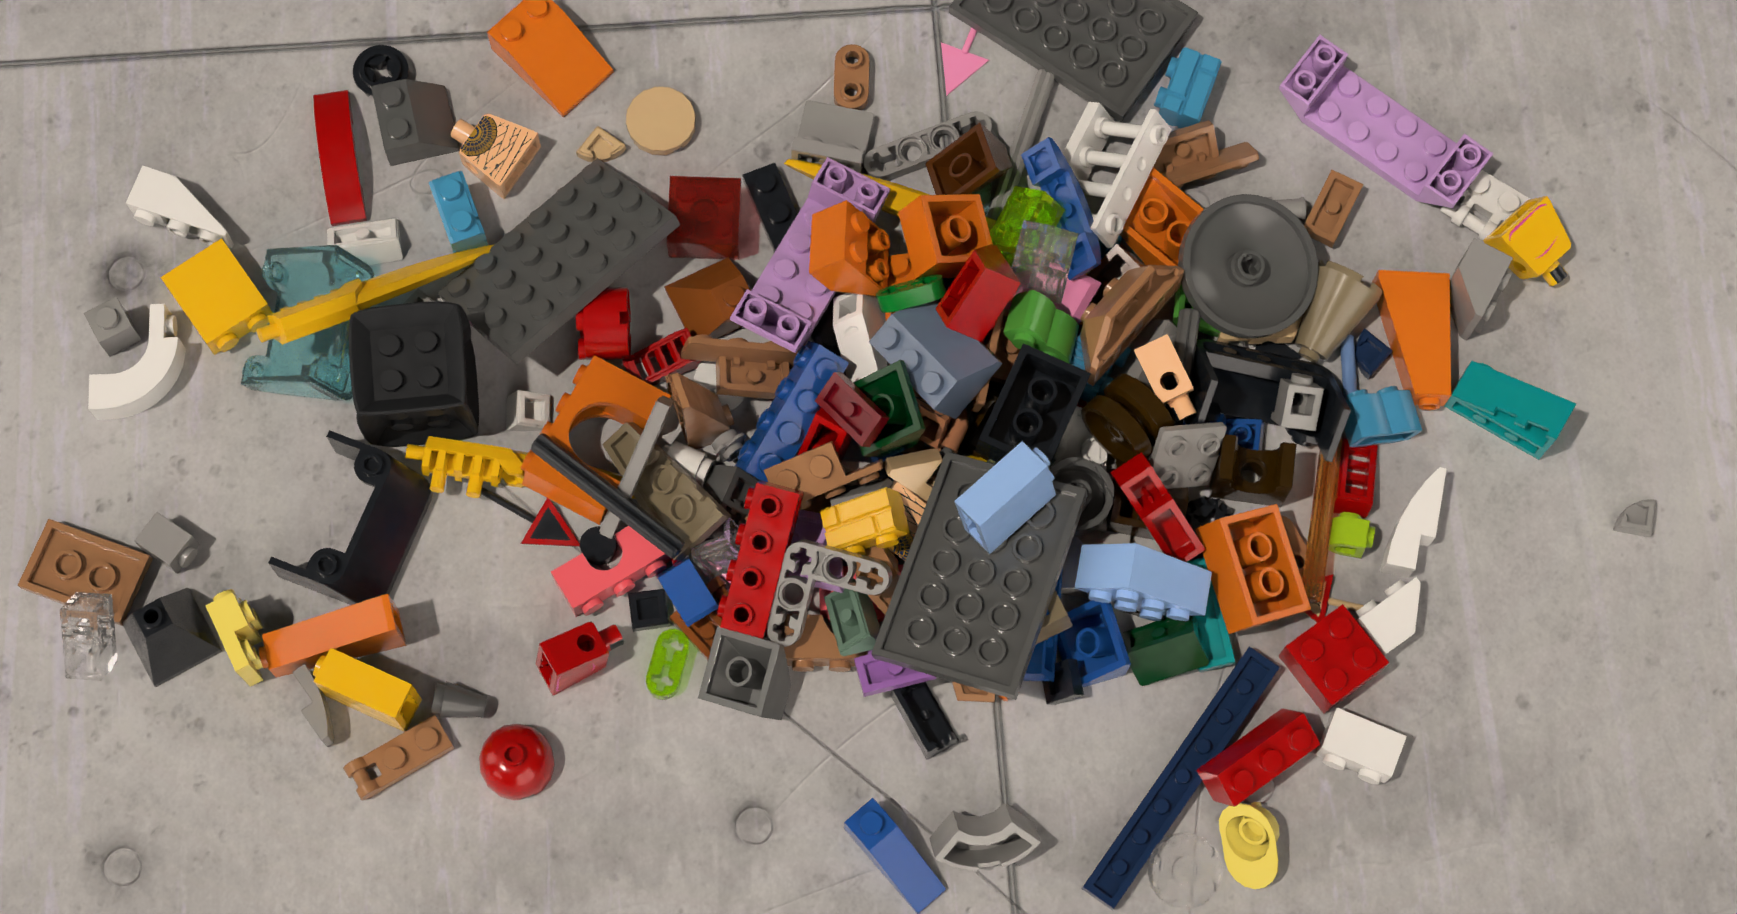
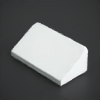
M398 218L327 229L328 254L333 270L400 261L403 258Z

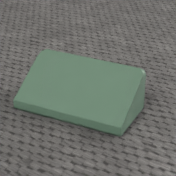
M844 588L843 593L833 591L825 596V603L840 655L847 656L873 650L880 626L872 599L867 594Z

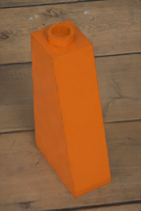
M1378 270L1372 282L1380 287L1383 294L1376 304L1403 390L1411 391L1414 404L1418 405L1420 409H1439L1440 406L1446 404L1451 396L1450 273Z
M385 594L262 634L264 646L259 647V656L263 668H269L270 672L277 678L293 674L292 672L303 664L309 669H313L322 655L327 656L330 648L350 657L358 658L407 645L399 610L389 594Z

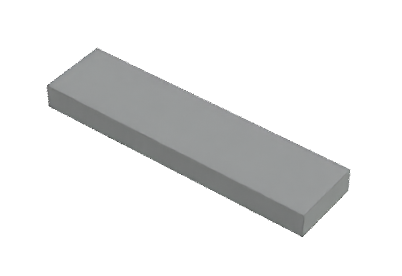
M663 395L655 402L618 487V490L630 499L674 403V400ZM608 510L599 530L600 534L612 539L622 520Z

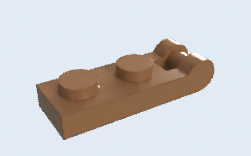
M433 715L366 755L350 761L343 769L348 778H353L358 786L356 792L363 801L380 793L455 748L436 715ZM377 765L382 775L371 780L367 770Z

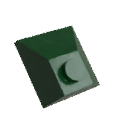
M898 360L854 382L889 417V420L870 447L860 446L862 455L865 457L889 458L916 445L925 431V426L904 360Z

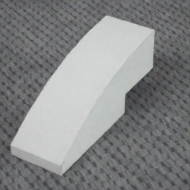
M1439 467L1424 482L1403 510L1385 548L1380 568L1381 573L1409 578L1416 569L1419 545L1428 547L1436 538L1446 468Z

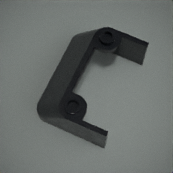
M1197 339L1191 380L1194 391L1190 392L1189 395L1197 413L1188 417L1190 425L1217 421L1221 413L1246 419H1261L1265 423L1278 425L1271 419V414L1275 411L1281 378L1291 380L1292 373L1309 375L1313 377V383L1318 384L1324 389L1316 431L1287 427L1285 429L1292 436L1291 440L1306 447L1312 446V444L1318 445L1325 461L1332 462L1351 409L1332 373L1319 364L1210 339ZM1294 393L1293 403H1296L1299 400V393Z
M329 430L326 437L334 451L339 455L355 460L354 471L358 479L364 484L374 487L346 552L343 553L333 548L320 549L312 555L306 569L274 557L270 558L268 564L279 578L353 605L381 595L390 594L431 503L433 491L429 489L430 484L424 476L386 452Z

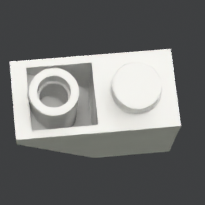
M1417 577L1407 584L1402 579L1384 591L1388 598L1379 604L1372 599L1356 611L1360 617L1356 621L1383 655H1386L1415 634L1421 586Z

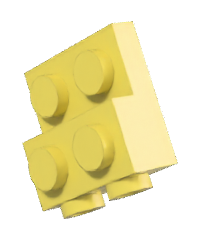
M233 589L225 590L214 596L213 602L205 606L235 672L249 686L263 681L259 669L263 668L257 649L252 647L262 642L258 630L262 629L263 626L255 609L251 608L247 600L242 601L241 598H238Z

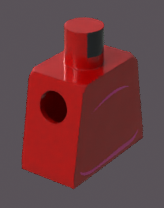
M592 621L539 643L536 666L553 696L606 667L609 651L623 645L624 641L616 625L613 624L598 632Z

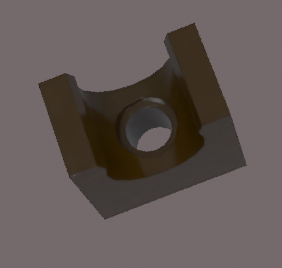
M1225 434L1212 474L1209 498L1268 506L1277 504L1278 507H1281L1293 486L1297 444L1283 442L1278 449L1253 450L1239 446L1236 435ZM1251 470L1255 472L1258 476V481H1246L1241 475V471Z

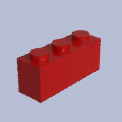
M1282 708L1198 768L1197 772L1213 801L1235 807L1318 747L1320 742L1304 713Z

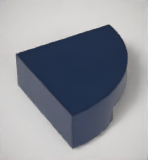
M1364 328L1355 346V360L1361 373L1369 379L1391 354L1392 350Z

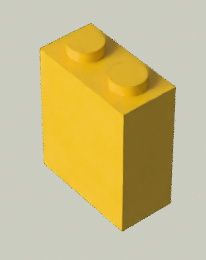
M222 238L160 277L214 355L220 351L226 352L237 345L241 337L249 332H257L258 328L266 326L269 323L267 315L273 313L266 300Z
M330 648L327 656L322 655L318 659L313 670V676H315L313 682L326 697L403 732L407 731L422 701V698L412 684L333 648Z

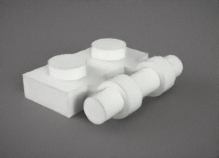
M1481 170L1459 199L1462 202L1461 205L1455 204L1453 208L1442 207L1440 211L1451 217L1450 222L1460 226L1462 224L1479 234L1478 239L1483 241L1498 225L1503 223L1530 198ZM1472 208L1489 218L1488 222L1470 213V209Z

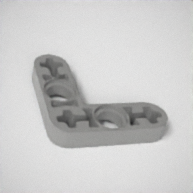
M800 540L793 543L787 548L784 555L767 625L769 639L772 642L787 647L801 638L816 580L867 595H877L885 591L892 582L890 567L881 560L810 540ZM803 548L807 549L806 555L812 558L811 562L803 565L801 575H808V580L801 576H789V571L792 573L798 571L800 561L794 557V553L802 551ZM840 557L847 562L848 572L846 576L838 578L830 573L829 562L832 558ZM856 562L861 563L858 571L869 573L874 568H877L878 576L883 578V582H878L873 587L870 585L871 580L864 576H858L856 583L852 582L851 579L856 573ZM789 583H796L803 589L804 596L800 603H791L786 599L785 588ZM780 607L788 611L800 612L799 616L795 613L790 616L789 628L794 629V633H790L786 638L781 637L782 630L777 629V625L782 624L786 620L788 612L780 611Z

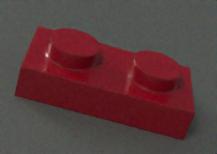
M834 372L815 399V402L861 447H870L889 420V417L841 372Z

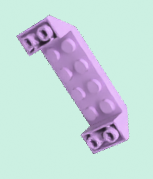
M1319 35L1279 86L1280 91L1301 122L1415 201L1453 208L1492 157L1493 153L1466 134H1463L1457 143L1452 141L1346 68L1344 63L1348 53Z
M827 157L811 183L807 200L752 291L746 290L732 313L730 320L796 353L806 344L836 291H830L809 274L812 214L848 200L875 223L890 192V188Z

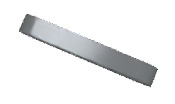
M969 112L873 148L864 157V174L890 181L925 168V163L943 150L934 143L937 135L948 134L955 141L960 137L957 128L960 129L961 135L970 130V124L975 123L977 125L979 122L991 132V120L983 112ZM907 146H915L919 148L922 155L915 161H909L902 156L901 152ZM893 152L896 153L898 167L895 166V160L892 161ZM879 159L881 164L886 163L885 171L880 172L877 167L872 168L874 160Z

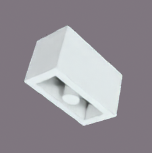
M1336 708L1330 714L1315 755L1324 758L1322 762L1331 768L1344 770V767L1358 772V778L1378 785L1379 782L1386 783L1392 777L1407 736Z

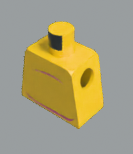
M1548 196L1527 200L1483 240L1485 244L1513 257L1508 268L1520 279L1534 278L1542 275L1549 286H1554L1568 275L1558 259L1571 248V242Z

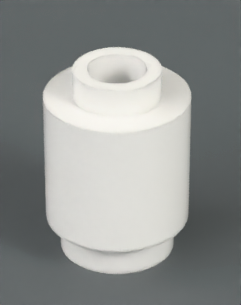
M674 441L671 446L665 445L663 450L703 487L712 465H714V461L707 458L706 453L678 441Z

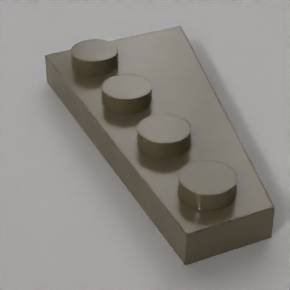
M633 422L623 424L602 444L622 477L643 432ZM655 443L633 495L641 508L684 540L683 549L673 558V560H683L732 515Z

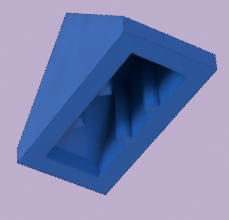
M689 556L657 575L659 582L687 627L718 609V604Z

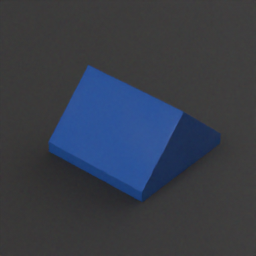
M1091 600L1067 612L1072 627L1058 633L1057 646L1062 660L1077 659L1082 688L1125 676L1131 663L1111 602L1102 603Z

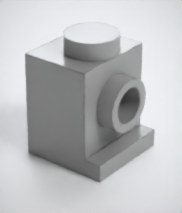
M1292 373L1291 380L1281 378L1275 411L1272 412L1271 419L1281 427L1316 431L1324 389L1318 384L1313 383V377L1309 375ZM1294 393H1299V400L1293 403Z

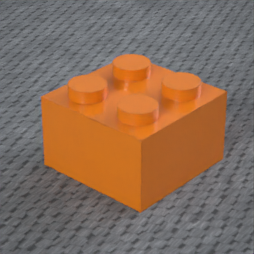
M980 194L920 195L898 212L915 279L936 274L942 275L943 278H956L974 249L990 244L993 245Z

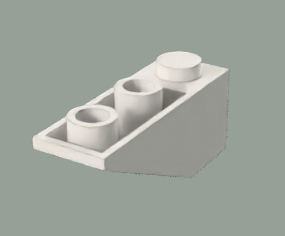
M142 165L126 201L135 220L148 226H154V223L166 226L169 232L180 237H186L187 234L199 237V240L208 246L222 238L227 247L233 248L234 243L228 232L176 176Z
M844 293L833 299V329L841 358L849 362L845 370L846 376L854 383L887 366V360L869 343L886 319L885 313L880 311L878 300L875 296Z

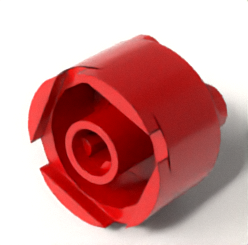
M607 287L576 314V330L580 331L581 337L578 339L579 360H592L594 355L603 360L631 358V307L628 288Z

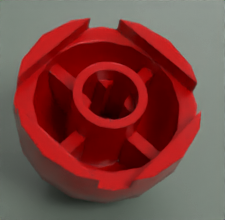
M522 724L504 725L492 732L483 743L479 756L480 773L487 786L500 797L511 800H521L541 792L551 780L555 767L553 750L546 737L535 728Z

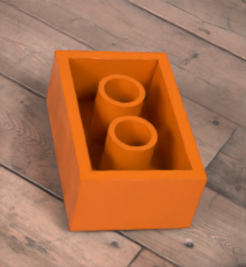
M1277 504L1219 518L1195 529L1198 539L1205 548V551L1202 553L1208 571L1212 572L1211 581L1228 634L1311 610Z

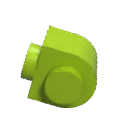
M1342 512L1338 517L1331 519L1327 549L1335 554L1361 559L1365 548H1372L1375 527L1369 526L1370 520L1361 519V516L1356 513Z

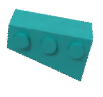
M1471 361L1444 407L1539 460L1557 440L1577 403L1496 371L1487 364Z

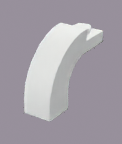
M164 303L150 304L149 342L145 354L137 364L120 373L89 375L88 410L97 420L121 419L139 414L158 403L177 381L184 364L186 348L180 339L176 337L178 330L176 316L170 313Z

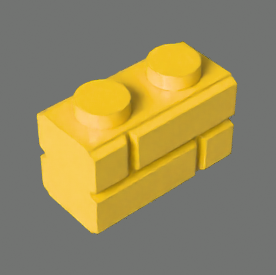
M885 487L821 510L820 515L823 528L826 531L827 545L865 555V549L873 546L888 548L898 544V538L910 532L907 518L904 514L905 509L901 494L898 491Z

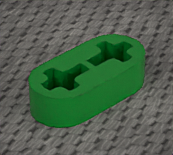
M936 274L883 288L876 293L880 311L882 313H891L941 299L947 290L943 276Z

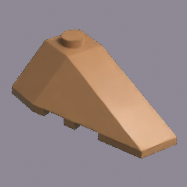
M679 373L665 376L666 387L671 395V399L674 400L673 407L687 446L699 449L711 445L718 436L730 430L729 426L734 425L733 416L728 404L721 406L717 394Z

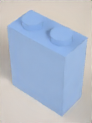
M1023 441L954 501L964 529L989 554L1056 495L1052 482L1055 478L1048 468L1050 461L1037 447L1031 450Z

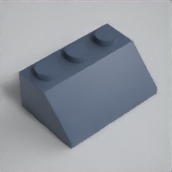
M939 299L891 314L869 343L889 364L898 360H904L913 389L934 410L956 419L1003 363L982 342L947 328L935 309L940 302Z

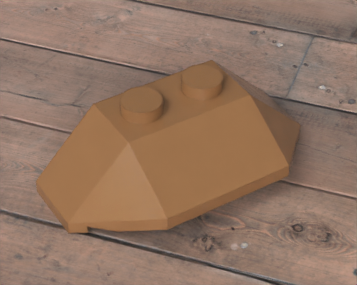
M1146 265L1127 270L1119 280L1114 278L1110 281L1103 292L1104 297L1098 304L1093 302L1086 308L1081 316L1083 326L1080 338L1085 371L1091 373L1087 383L1092 386L1096 384L1181 286L1184 269L1180 266Z

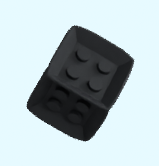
M437 301L372 307L351 314L348 334L351 389L357 413V424L367 442L372 445L389 447L407 446V444L424 445L427 442L428 436L461 440L478 433L479 395L476 360L471 341L470 323L461 305Z

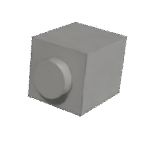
M117 297L84 313L99 344L109 357L142 340L126 309Z
M158 512L154 514L134 540L144 552L177 574L182 567L186 568L194 561L198 553L197 548L200 545L191 534Z

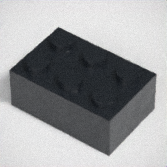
M1023 343L980 435L975 452L999 462L1023 441L1031 450L1035 447L1041 450L1051 464L1091 373Z

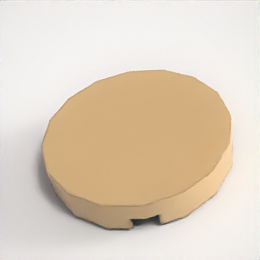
M653 87L644 90L632 100L627 109L626 127L630 138L639 149L649 154L668 155L674 153V150L686 146L695 132L696 116L693 106L683 93L673 88Z

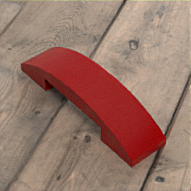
M344 90L313 95L317 144L331 225L338 226L367 221L352 125L354 123L349 91Z

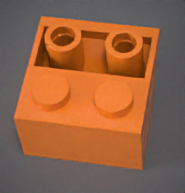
M848 200L812 214L809 274L830 291L876 296L879 290L887 287L890 239L885 230L879 228Z

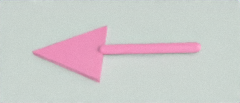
M972 27L962 50L941 42L946 96L989 61L969 53L977 33Z

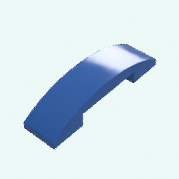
M1048 137L1022 153L1021 156L1032 185L1040 187L1062 243L1057 248L1068 279L1073 281L1101 264L1099 239L1090 229L1094 220L1080 184L1055 141Z

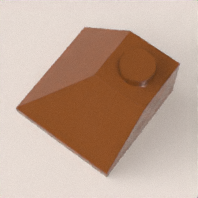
M729 257L664 286L684 328H688L692 337L703 334L709 335L713 339H718L743 327L731 321L730 317L746 290H750L742 273Z

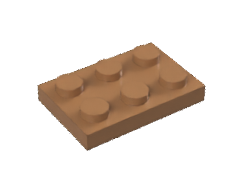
M48 519L17 586L28 592L123 626L122 622L127 618L153 559L150 555Z

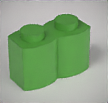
M1029 290L1016 294L1012 299L1004 334L1018 349H1021L1024 343L1070 364L1079 325L1069 314L1056 309L1054 303L1048 297L1035 290Z

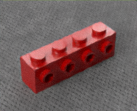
M762 480L756 483L755 488L749 487L744 508L749 510L746 524L740 523L735 539V544L740 546L737 560L731 559L726 575V580L731 581L728 596L722 595L717 611V616L722 617L721 628L762 639L768 635L767 625L785 552L792 543L804 491Z

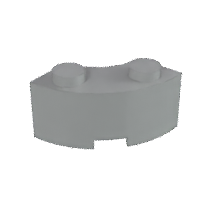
M1004 803L994 812L982 816H965L952 811L929 838L935 859L951 867L969 871H978V868L999 864L1002 867L1008 866L1027 856L1041 843L1034 822L1007 803Z

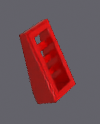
M686 327L632 354L631 358L623 359L622 363L626 372L655 386L664 382L666 375L686 373L697 368L702 361L681 359L676 347L684 346L688 337H691ZM667 351L670 352L671 357L674 361V363L669 366L663 355V353ZM653 357H656L661 368L656 373L649 360ZM641 362L648 374V377L642 379L636 364Z
M1342 438L1331 511L1333 513L1351 512L1360 515L1361 518L1368 516L1373 506L1378 445L1349 447L1348 440ZM1348 456L1367 458V462L1348 459ZM1347 469L1365 472V475L1349 472ZM1346 483H1348V484H1353V485H1358V486H1363V489H1362V488H1357V487H1352V486H1347Z

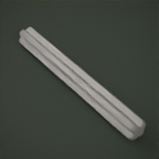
M1044 69L1037 71L1008 154L1013 167L1000 177L987 217L1002 223L1006 222L1025 167L1021 154L1032 147L1055 81L1054 75L1046 72Z

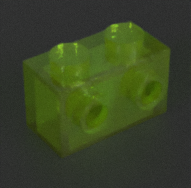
M1015 186L990 231L992 243L998 247L1010 267L1033 271L1065 209L1046 191Z

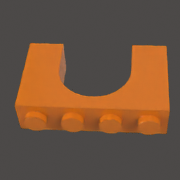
M594 355L588 366L584 364L580 366L572 382L576 385L571 395L566 392L563 394L555 410L559 413L554 423L547 421L541 433L548 435L582 461L573 451L569 441L570 432L579 423L587 419L602 417L615 420L621 424L633 422L644 430L658 398L662 397V395L671 398V395ZM532 450L528 452L521 465V470L525 471L522 485L598 525L602 523L608 509L541 459ZM583 462L618 489L620 481Z

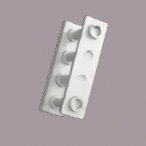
M1088 102L1063 151V155L1073 170L1084 195L1105 198L1098 214H1092L1094 222L1090 229L1107 248H1113L1119 234L1122 232L1124 224L1172 130L1156 109H1150L1143 124L1136 125L1115 122L1100 103ZM1109 136L1135 139L1127 155L1102 151ZM1095 165L1120 168L1113 184L1087 181ZM1042 193L1029 219L1046 238L1057 239L1059 235Z

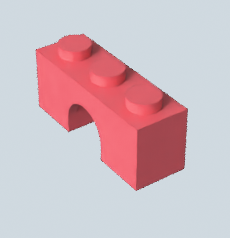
M627 526L615 533L616 542L623 554L620 562L610 570L595 569L589 564L584 554L581 553L551 571V574L575 616L577 617L582 613L587 616L599 610L604 605L603 601L616 594L619 597L631 591L636 586L634 582L646 575L648 578H652L663 572L667 568L666 563L671 561L670 557L630 526Z

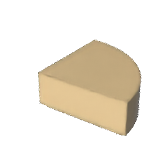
M597 126L576 151L577 157L588 162H593L597 158L602 162H608L624 153L626 146Z

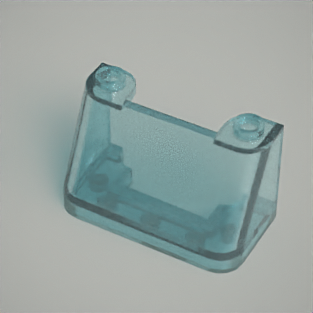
M338 245L267 249L262 268V276L267 285L272 290L278 292L274 313L279 312L281 308L286 306L293 307L297 305V302L312 300L314 296L329 294L331 290L340 288L349 281L359 278L363 282L375 277L372 268L367 263ZM350 320L283 345L275 339L269 340L266 356L253 355L246 360L242 370L241 385L250 390L333 401L352 399L348 339Z

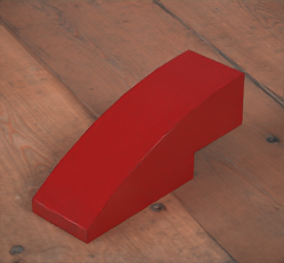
M1142 452L1110 472L1164 554L1188 562L1205 551L1204 546Z

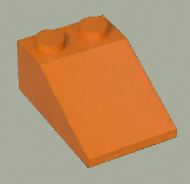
M523 0L487 31L491 49L562 117H565L613 73L611 66L553 0Z
M1153 167L1119 235L1145 265L1178 266L1182 238L1190 223L1204 209Z

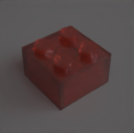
M670 176L668 210L676 216L680 226L667 236L669 258L725 259L729 257L732 260H740L741 178Z

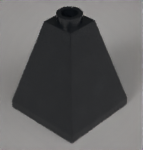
M189 588L156 599L132 612L122 622L155 687L222 652Z

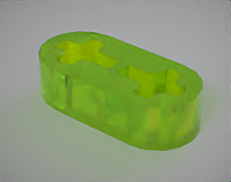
M668 629L659 635L646 675V685L649 693L659 700H667L677 694L689 656L690 645L688 638L678 629ZM676 638L678 639L679 646L683 649L682 651L676 650L674 652L672 662L667 661L668 651L663 645L664 643H671L672 639ZM664 667L670 668L668 678L673 684L672 686L667 685L663 691H659L657 683L653 682L654 678H661Z

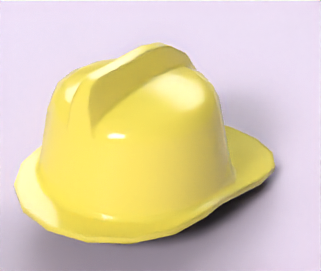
M1253 802L1249 805L1239 803L1235 807L1228 806L1222 811L1219 818V830L1227 869L1232 877L1244 887L1251 889L1265 888L1274 881L1278 873L1279 860L1276 842L1280 834L1276 817L1269 810L1262 807L1261 802Z

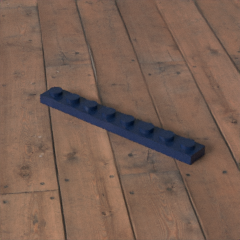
M1250 646L1248 647L1090 875L1082 890L1112 911L1114 910L1202 782L1197 769L1224 750L1279 670V666Z

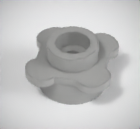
M730 429L718 436L712 443V447L715 450L714 453L718 456L716 461L722 463L726 460L731 462L737 459L742 446L746 442L744 440L746 435L743 432L738 434L735 429Z

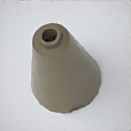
M1319 260L1317 287L1311 303L1302 315L1295 345L1300 348L1298 354L1313 363H1317L1319 359L1327 360L1380 300L1383 294L1380 287L1372 282L1370 288L1364 285L1362 281L1364 276L1338 263L1327 261L1325 264L1323 260Z

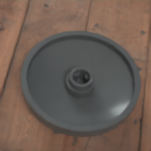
M1240 194L1223 198L1201 211L1190 223L1182 238L1178 266L1185 270L1181 281L1183 291L1193 309L1200 312V317L1220 332L1247 339L1275 334L1297 321L1312 301L1318 281V259L1313 241L1298 217L1285 206L1272 199L1251 194Z

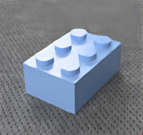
M1137 543L1086 544L1081 547L1075 589L1089 593L1088 599L1102 603L1114 602L1115 609L1127 612H1136L1137 610L1140 612L1139 617L1143 619L1161 621L1162 616H1166L1174 620L1188 621L1189 616H1205L1212 572Z

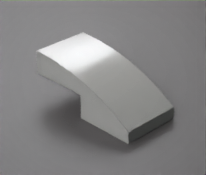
M303 664L292 673L313 702L303 708L301 712L321 741L329 747L334 743L333 724L329 706L323 692L313 682L315 677L312 672Z

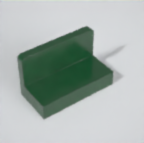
M1189 616L1188 621H1179L1167 617L1161 619V621H1155L1123 632V641L1131 663L1130 667L1140 686L1158 682L1209 664V658L1199 639L1196 616Z

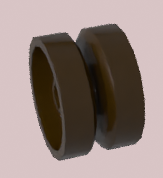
M1119 374L1105 387V396L1096 395L1081 410L1082 420L1096 442L1109 455L1122 464L1141 452L1147 458L1152 453L1151 446H1155L1159 429L1161 427L1174 426V421L1161 400L1142 382L1128 374Z

